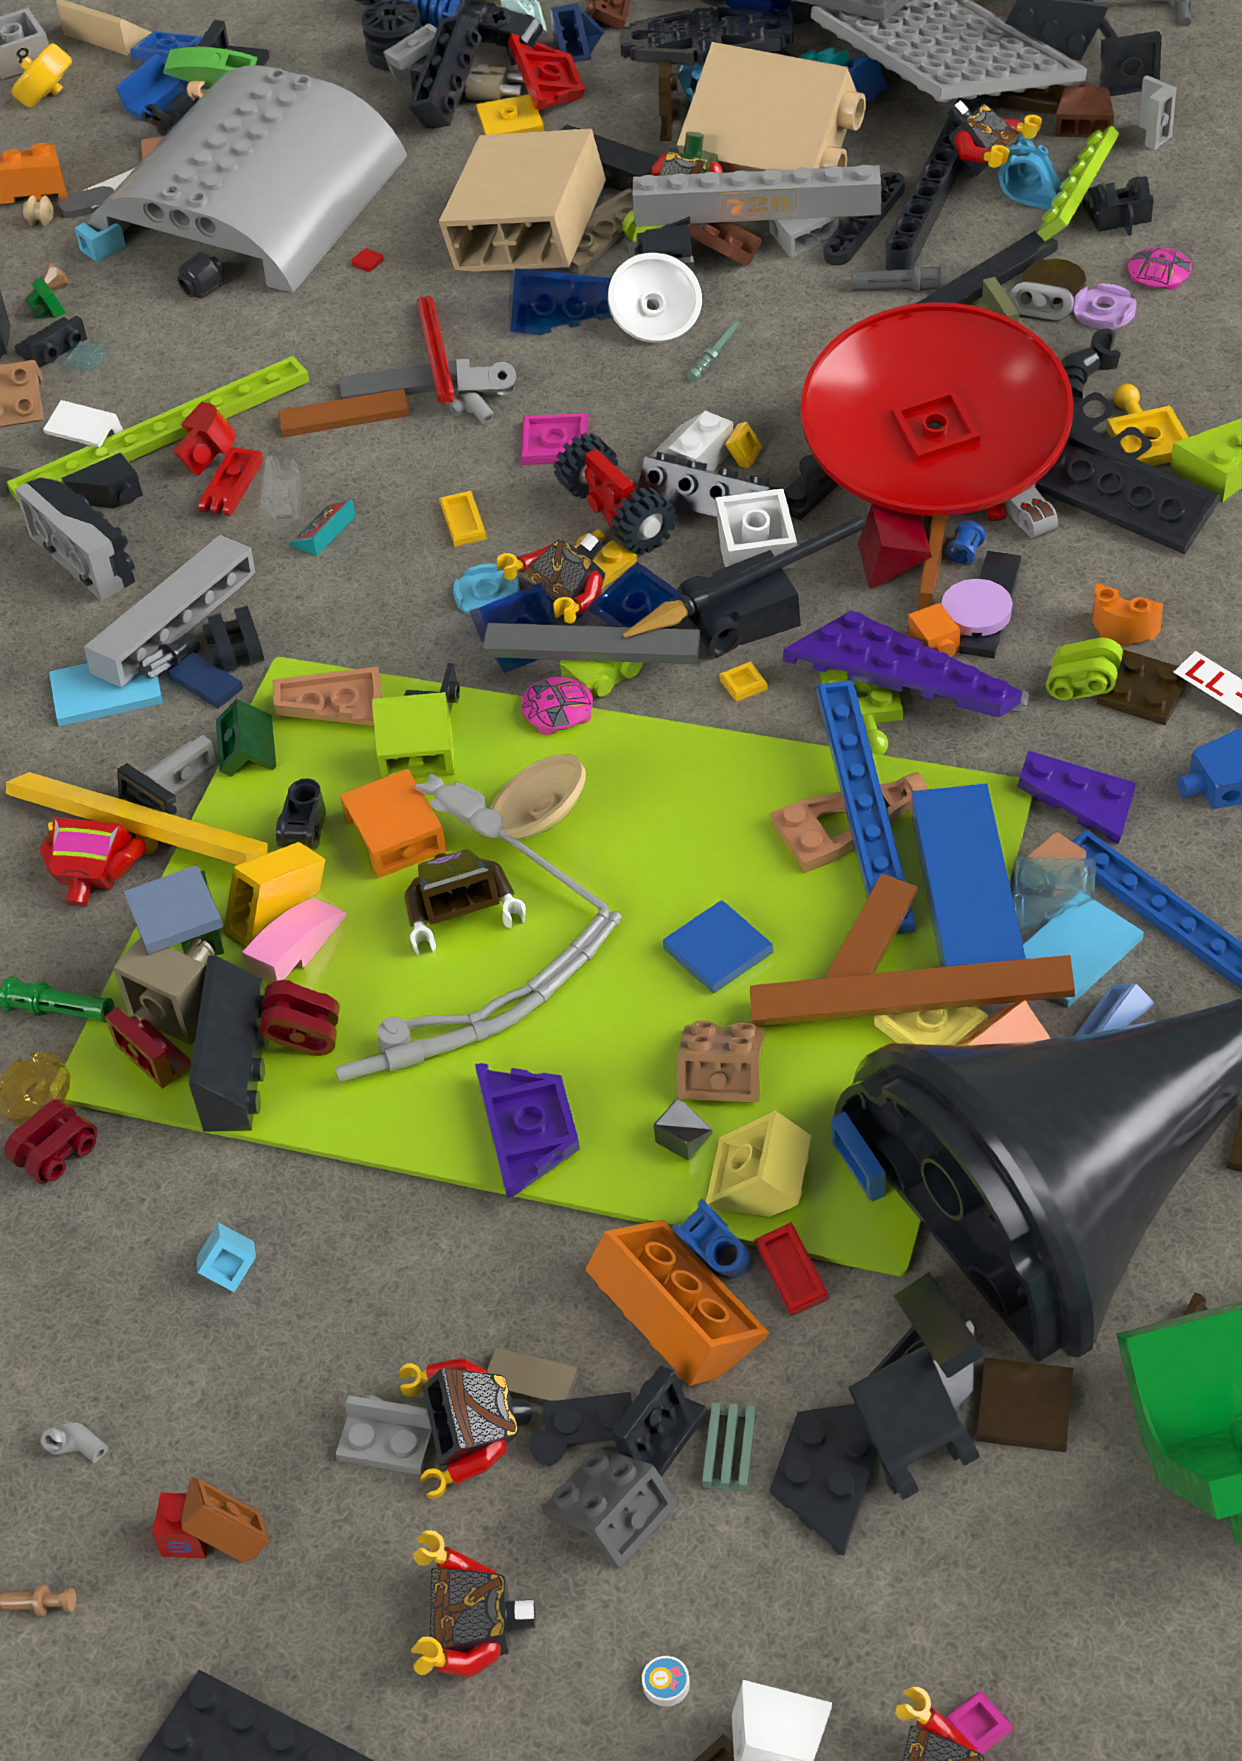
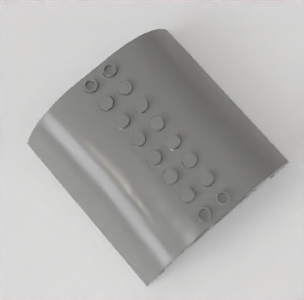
M265 66L238 67L224 73L98 207L92 214L88 226L96 232H100L112 224L118 223L124 233L133 223L261 258L263 260L267 287L294 293L406 159L407 153L401 141L383 117L352 92L335 84L311 78L307 75L287 72L283 69Z

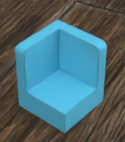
M86 223L74 227L80 250L96 262L126 246L122 228L118 223H114L100 232H96Z
M218 1222L197 1256L198 1273L235 1292L256 1258L254 1242Z

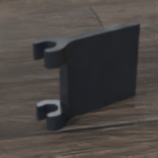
M922 1346L848 1387L884 1468L887 1485L894 1495L899 1493L903 1500L919 1492L916 1481L906 1466L938 1448L946 1445L952 1458L955 1461L960 1459L964 1466L980 1458L974 1442L965 1431L928 1347Z

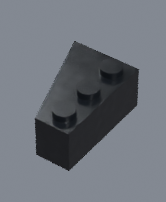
M1008 0L999 19L1005 24L1081 62L1109 7L1102 2L1081 0Z

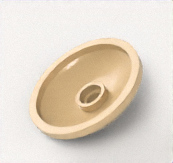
M558 754L541 759L515 775L499 791L490 805V809H495L502 816L503 830L506 831L505 835L517 840L526 839L544 833L560 823L572 810L583 791L586 778L585 768L575 756Z

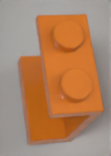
M409 769L340 794L345 821L347 824L354 823L369 850L372 869L377 878L447 852L443 827L423 793L414 788V785L417 783Z

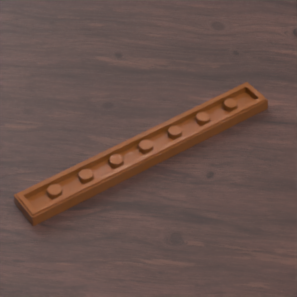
M1071 955L750 985L752 1024L756 1027L1014 1003L1023 1000L1035 1001L1075 997Z

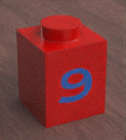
M160 1492L152 1535L161 1557L206 1559L208 1544L182 1529V1516L187 1493Z

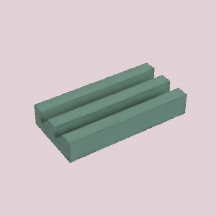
M712 1402L702 1479L703 1488L748 1491L756 1406L747 1405V1409H739L738 1404H729V1408L721 1407V1403ZM720 1417L728 1418L721 1479H715L713 1474ZM737 1419H745L739 1480H730Z

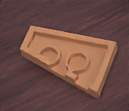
M378 666L273 680V703L276 715L374 726L372 699L382 698Z

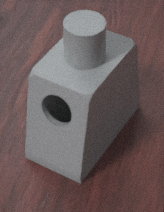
M838 217L769 220V232L791 258L828 241L838 228Z

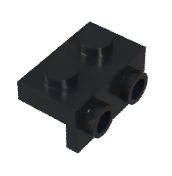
M660 1365L653 1376L642 1385L639 1395L627 1411L618 1417L611 1434L620 1454L654 1465L662 1477L703 1421L707 1411L704 1405L685 1398L674 1370Z

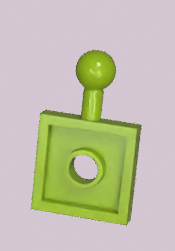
M839 669L819 672L820 684L853 680L848 678L847 671ZM853 680L856 693L865 692L869 694L866 697L857 698L872 754L884 755L888 749V739L882 731L877 730L876 724L903 720V708L899 693L892 689Z

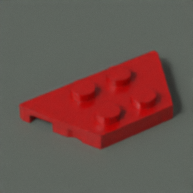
M511 34L508 44L536 110L583 97L585 87L571 54L551 49L536 42L535 48L520 43L519 35Z

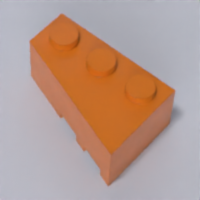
M38 143L33 145L31 149L22 151L11 149L0 155V204L15 203V197L35 196L37 201H41L42 195L58 193L59 199L68 198L54 144Z

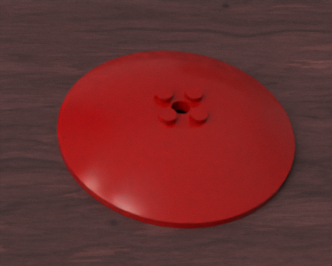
M942 302L917 303L888 309L871 315L841 332L822 350L812 364L803 386L801 424L807 445L817 463L837 484L853 495L879 507L900 513L948 516L976 512L1001 504L1023 493L1038 482L1056 463L1065 448L1072 426L1074 402L1068 375L1054 351L1034 332L1019 322L991 310L971 305ZM931 423H937L939 425H943L944 427L940 429H931L928 427V425Z

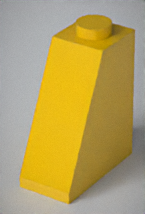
M297 842L235 866L233 868L223 931L247 947L274 920L298 904L310 900L320 891L325 858L302 843Z

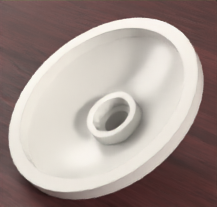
M644 253L628 259L615 271L608 289V304L614 320L627 334L644 342L664 343L682 337L693 327L700 314L702 293L694 273L680 260L661 253ZM654 304L657 309L650 310L647 305Z

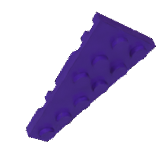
M852 610L784 648L783 651L784 662L795 664L797 659L812 662L813 669L826 672L828 669L847 671L849 679L902 692L904 687L920 690L921 697L934 700L936 697L951 698L955 700L957 707L995 717H1001L1021 704L1022 691L1008 685L1006 681L989 676L974 666L966 665L951 658L947 653L932 649L917 639L909 638L894 631L890 626L882 625L865 617L864 614Z

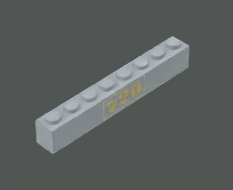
M860 165L856 167L830 166L828 168H798L793 170L768 169L766 171L751 172L740 170L730 173L706 172L704 174L688 175L678 173L667 176L644 175L642 177H633L635 226L669 225L689 216L690 223L694 224L881 215L880 165Z

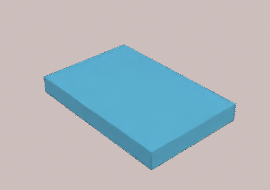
M88 663L49 671L59 727L163 703L158 675L152 679H147L145 675H141L139 672L121 688L90 674Z
M1082 892L1024 943L1023 948L1026 959L1071 955L1075 997L1056 999L1066 1007H1069L1143 939L1144 932Z

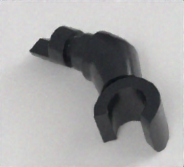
M1110 328L1097 330L1092 336L1089 348L1068 354L1062 359L1061 363L1068 375L1072 388L1074 404L1083 399V386L1090 375L1098 369L1112 370L1117 368L1121 353L1117 349L1111 350L1116 336L1114 330Z

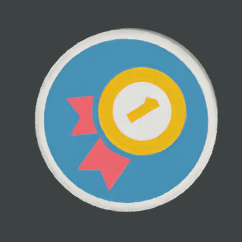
M661 1656L650 1661L642 1674L644 1693L652 1703L659 1706H673L681 1702L686 1697L690 1687L689 1673L684 1663L671 1656Z

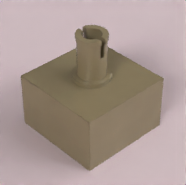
M140 937L113 967L129 1016H135L139 1020L146 1019L159 1031L192 1045L196 1038L206 972L205 964L209 955H215L214 950L204 940L199 946L201 939L195 938L184 954L169 947L148 954Z

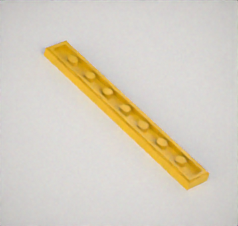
M31 772L6 782V794L92 821L122 824L128 832L236 865L267 854L268 843Z

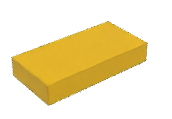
M471 491L439 498L454 547L487 539L486 531Z

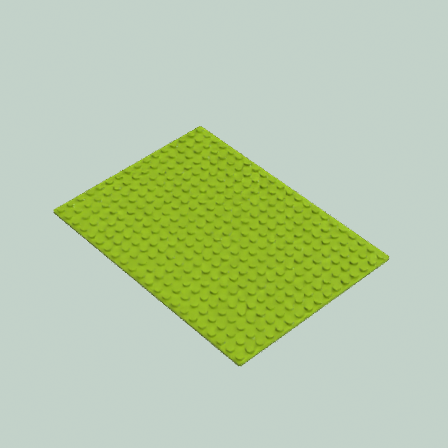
M277 657L272 661L250 705L272 715L276 767L270 770L251 760H247L231 777L220 772L218 766L191 820L268 843V854L284 848L277 845L276 825L279 815L282 813L290 785L304 778L313 779L320 785L326 807V817L321 830L319 846L316 850H311L325 858L320 891L311 899L316 898L346 911V917L304 969L295 966L284 980L292 981L297 985L319 993L328 994L337 1000L340 1005L338 1024L335 1026L337 1030L335 1049L327 1055L313 1056L269 1041L268 1049L262 1050L261 1054L265 1064L264 1081L258 1082L257 1090L260 1092L261 1107L260 1113L253 1115L252 1130L205 1133L506 1195L475 1064H488L489 1070L510 1073L512 1068L528 1070L533 1074L549 1073L561 1075L579 1139L580 1149L514 1197L643 1224L664 1220L672 1228L675 1224L681 1225L698 1208L697 1202L701 1198L706 1202L719 1138L776 1110L811 1135L808 1151L809 1159L805 1167L802 1195L799 1204L771 1217L714 1210L728 1225L727 1228L742 1244L756 1247L754 1239L792 1222L809 1257L812 1259L902 1277L908 1273L921 1220L886 1178L885 1196L873 1202L869 1200L832 1143L831 1120L834 1116L837 1101L841 1093L852 1085L859 1063L876 1049L891 1043H897L874 1026L875 1016L758 1026L765 1029L760 1056L759 1102L679 1099L694 1111L712 1129L713 1133L689 1161L655 1142V1122L677 1099V1052L685 1025H691L696 1021H710L715 1023V1026H732L734 1023L739 1022L752 1023L750 985L824 978L867 901L855 848L836 861L804 873L771 824L770 813L804 799L841 792L829 746L597 708L591 709V719L588 722L557 730L552 735H543L537 731L535 725L531 724L524 717L521 709L523 696L460 686L458 703H453L450 713L454 741L455 775L438 777L443 781L444 785H454V782H458L475 789L484 795L485 806L490 808L492 801L508 781L531 764L558 754H569L578 758L585 768L586 778L583 791L572 810L560 823L550 830L518 841L602 900L608 906L609 913L619 912L622 919L597 949L596 954L568 978L552 994V997L512 1026L488 1036V1039L479 1042L474 1041L454 1050L424 1058L425 1062L391 1072L388 1068L339 1082L335 1067L382 1054L379 1049L377 1030L379 1024L386 1018L399 1017L407 1021L423 1016L468 1015L476 1011L479 1012L490 1001L508 992L522 988L532 978L541 973L583 933L595 919L599 909L506 840L499 837L489 838L477 833L470 825L464 824L448 812L435 810L431 806L443 827L447 850L444 853L449 855L462 850H471L479 858L497 862L503 868L514 890L512 897L521 900L525 904V922H522L518 914L512 913L510 914L512 928L506 927L502 921V901H500V904L430 925L428 922L425 925L433 933L436 949L432 952L430 942L427 940L421 941L417 946L419 950V955H417L410 940L414 927H411L409 924L404 895L413 879L419 877L418 865L432 860L434 857L377 878L372 869L369 850L354 823L347 824L345 821L340 794L382 779L377 758L374 726L276 715L274 709L273 680L354 669L285 657ZM380 673L382 698L404 696L406 690L440 692L442 683ZM872 754L880 784L895 782L914 772L920 773L927 789L987 783L1009 884L1011 883L1033 799L1032 795L1017 787L1020 777ZM428 777L414 778L417 784H426L428 782ZM423 793L429 805L432 800L436 799L434 795ZM910 810L890 825L905 882L917 886L918 894L911 905L916 921L915 932L896 934L875 973L941 967ZM844 812L825 814L818 818V821L830 837L839 836L850 828L847 815ZM177 847L162 877L198 865L200 871H205L213 902L223 924L220 931L224 954L216 956L247 971L242 954L246 946L223 931L233 868L237 865ZM723 900L773 944V953L713 994L663 948V939ZM137 926L120 959L141 937ZM181 943L169 947L184 954ZM113 970L100 997L113 999L115 1008L118 1007L130 1018L115 971ZM262 979L265 989L271 982ZM532 992L505 1003L482 1020V1022L494 1019L507 1012L531 995ZM88 1019L52 1089L54 1100L61 1099L70 1105L204 1132L189 1087L191 1068L162 1089L115 1046L107 1023ZM471 1024L425 1025L409 1029L410 1042L443 1035ZM161 1032L190 1058L192 1063L195 1042L189 1045Z

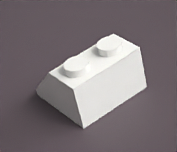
M704 411L681 424L649 457H656L657 452H664L676 455V462L687 464L688 459L707 463V470L714 471L730 454L725 443L733 432V421Z
M783 489L716 498L720 546L725 567L769 550L776 556L797 546ZM795 562L782 569L795 568Z

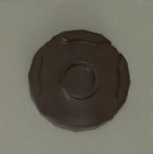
M1054 258L1043 259L1031 264L1025 269L1022 282L1062 287L1067 289L1074 299V296L1081 289L1085 288L1086 277L1084 271L1077 264L1068 260ZM1026 292V294L1032 299L1031 293ZM1056 297L1053 301V305L1061 304L1063 300L1059 297Z

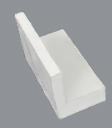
M61 400L43 430L45 434L100 448L105 438L123 431V428L116 414Z

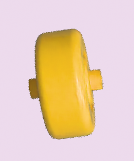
M54 43L49 44L34 60L27 56L20 65L25 71L11 90L13 97L26 107L33 108L49 93L56 96L63 89L58 82L71 66V57Z

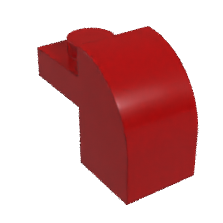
M201 401L181 423V426L188 434L172 452L191 473L199 476L218 453L226 455L230 450L236 437L235 429L213 404Z

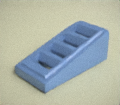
M1136 983L1112 985L1074 1036L1126 1027L1146 1012L1154 1002Z

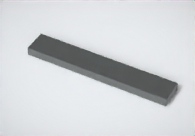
M488 623L483 651L484 657L697 664L700 630L656 629L624 638L623 633L630 629L628 627Z

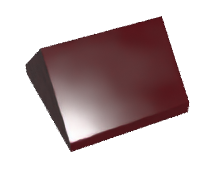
M871 504L865 521L866 527L862 530L858 546L868 586L873 589L931 558L932 554L921 515L900 513Z

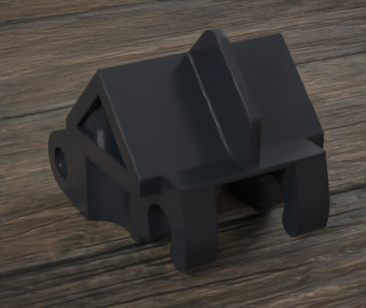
M1147 176L1133 177L1128 180L1129 183L1126 184L1125 188L1116 189L1114 182L1102 183L1088 188L1082 199V204L1086 211H1088L1098 232L1124 227L1128 236H1132L1133 225L1152 221L1154 198L1150 194Z

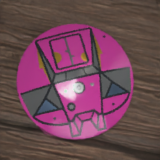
M1152 247L1141 250L1134 254L1128 263V271L1133 282L1168 290L1178 288L1180 283L1189 277L1192 270L1191 262L1186 255L1165 247Z
M551 677L543 679L529 687L521 700V709L524 717L531 724L535 725L537 731L543 735H552L557 730L566 729L576 724H584L591 719L592 694L588 687L573 678Z

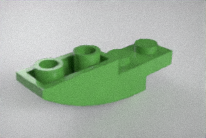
M212 47L170 49L163 73L188 82L204 81L205 83L202 86L210 88L224 73L234 68L256 66L258 57Z

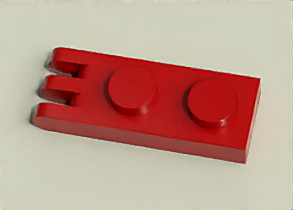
M231 447L199 500V511L208 512L210 509L211 513L220 514L223 509V515L232 516L263 462L261 451Z

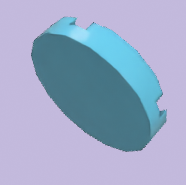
M481 564L464 571V576L459 581L457 578L453 585V598L457 607L465 613L477 617H491L504 613L515 606L521 595V583L518 576L513 580H506L503 577V569L501 571L497 570V564Z

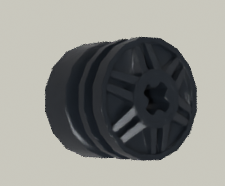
M385 0L369 6L363 12L361 22L363 35L366 40V54L369 64L374 68L390 71L383 52L422 28L420 12L416 5L405 0Z

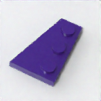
M1028 750L1017 787L1054 809L1063 808L1078 817L1077 823L1087 829L1094 826L1107 834V839L1119 844L1136 783Z

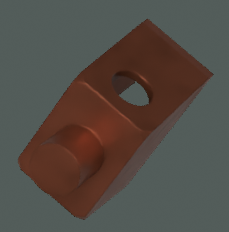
M1083 82L1078 87L1065 88L1057 110L1055 137H1090L1097 130L1103 132L1111 125L1113 126L1114 110L1108 89L1105 87H1094L1090 82Z

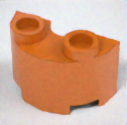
M1096 583L1093 594L1091 621L1101 638L1112 639L1119 645L1131 646L1132 643H1140L1146 640L1151 641L1160 633L1163 603L1143 597H1136L1131 601L1125 600L1120 597V590Z

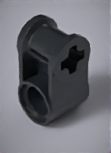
M304 778L290 785L282 813L279 815L276 825V842L279 847H286L287 844L300 842L303 845H307L309 849L316 850L318 848L322 826L326 817V807L320 785L315 780Z

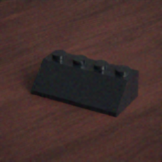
M209 955L207 959L189 1087L204 1132L251 1131L253 1115L259 1114L261 1107L260 1092L257 1090L258 1082H263L265 1076V1064L261 1054L262 1050H267L269 1046V1040L265 1039L259 1032L261 1014L265 1010L263 1008L265 989L261 978L216 955Z

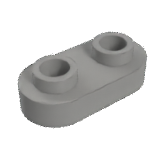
M1022 282L1017 284L1009 295V299L1019 314L1060 320L1067 317L1074 307L1072 294L1067 289L1057 286ZM1024 292L1031 293V303L1027 304L1023 301L1022 295ZM1056 297L1063 300V307L1061 309H1056L1053 305Z

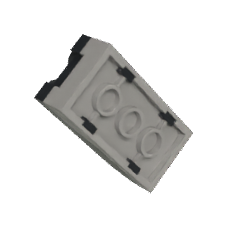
M45 477L34 479L15 489L29 536L42 548L47 549L52 557L77 580H81L99 600L104 601L135 583L132 572L135 569V565L131 557L124 552V548L128 545L126 535L119 527L114 528L101 511L98 510L96 512L91 508L83 495H77L65 484Z

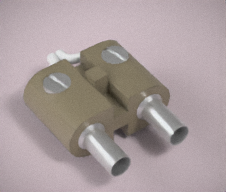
M479 65L473 66L463 90L466 91L467 100L496 101L503 99L504 95H522L521 85H508V83H525L521 73H509L508 67Z

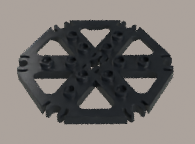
M713 7L695 8L693 12H690V9L634 21V23H629L630 27L623 26L622 29L620 28L621 56L623 58L630 57V60L635 62L660 63V61H672V64L694 65L695 62H698V65H703L712 42L763 52L781 50L785 48V44L790 45L794 42L790 15H787V13L780 14V11L767 9L717 7V10H714Z

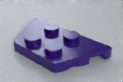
M475 1064L507 1198L514 1197L580 1149L562 1076L549 1073L533 1074L528 1070L512 1068L510 1073L489 1070L488 1064Z

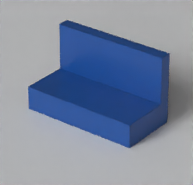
M157 53L115 87L125 110L143 121L142 111L150 115L152 114V112L144 108L145 106L152 104L161 110L177 94L185 90L181 80L163 73L165 66L160 55Z

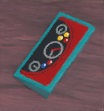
M343 500L329 503L290 542V545L317 556L356 516L353 501Z

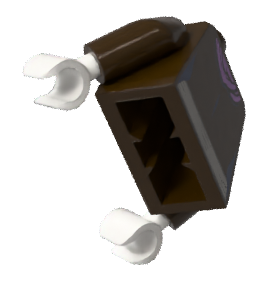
M462 850L449 855L441 853L432 860L420 863L418 865L419 877L413 879L404 895L409 924L411 927H414L410 940L417 955H419L417 946L421 941H429L432 952L436 949L433 933L425 925L428 922L430 925L500 904V901L503 903L502 921L506 927L512 928V918L510 915L512 913L518 914L522 922H525V904L521 900L512 897L514 890L503 868L497 862L479 858L471 850Z

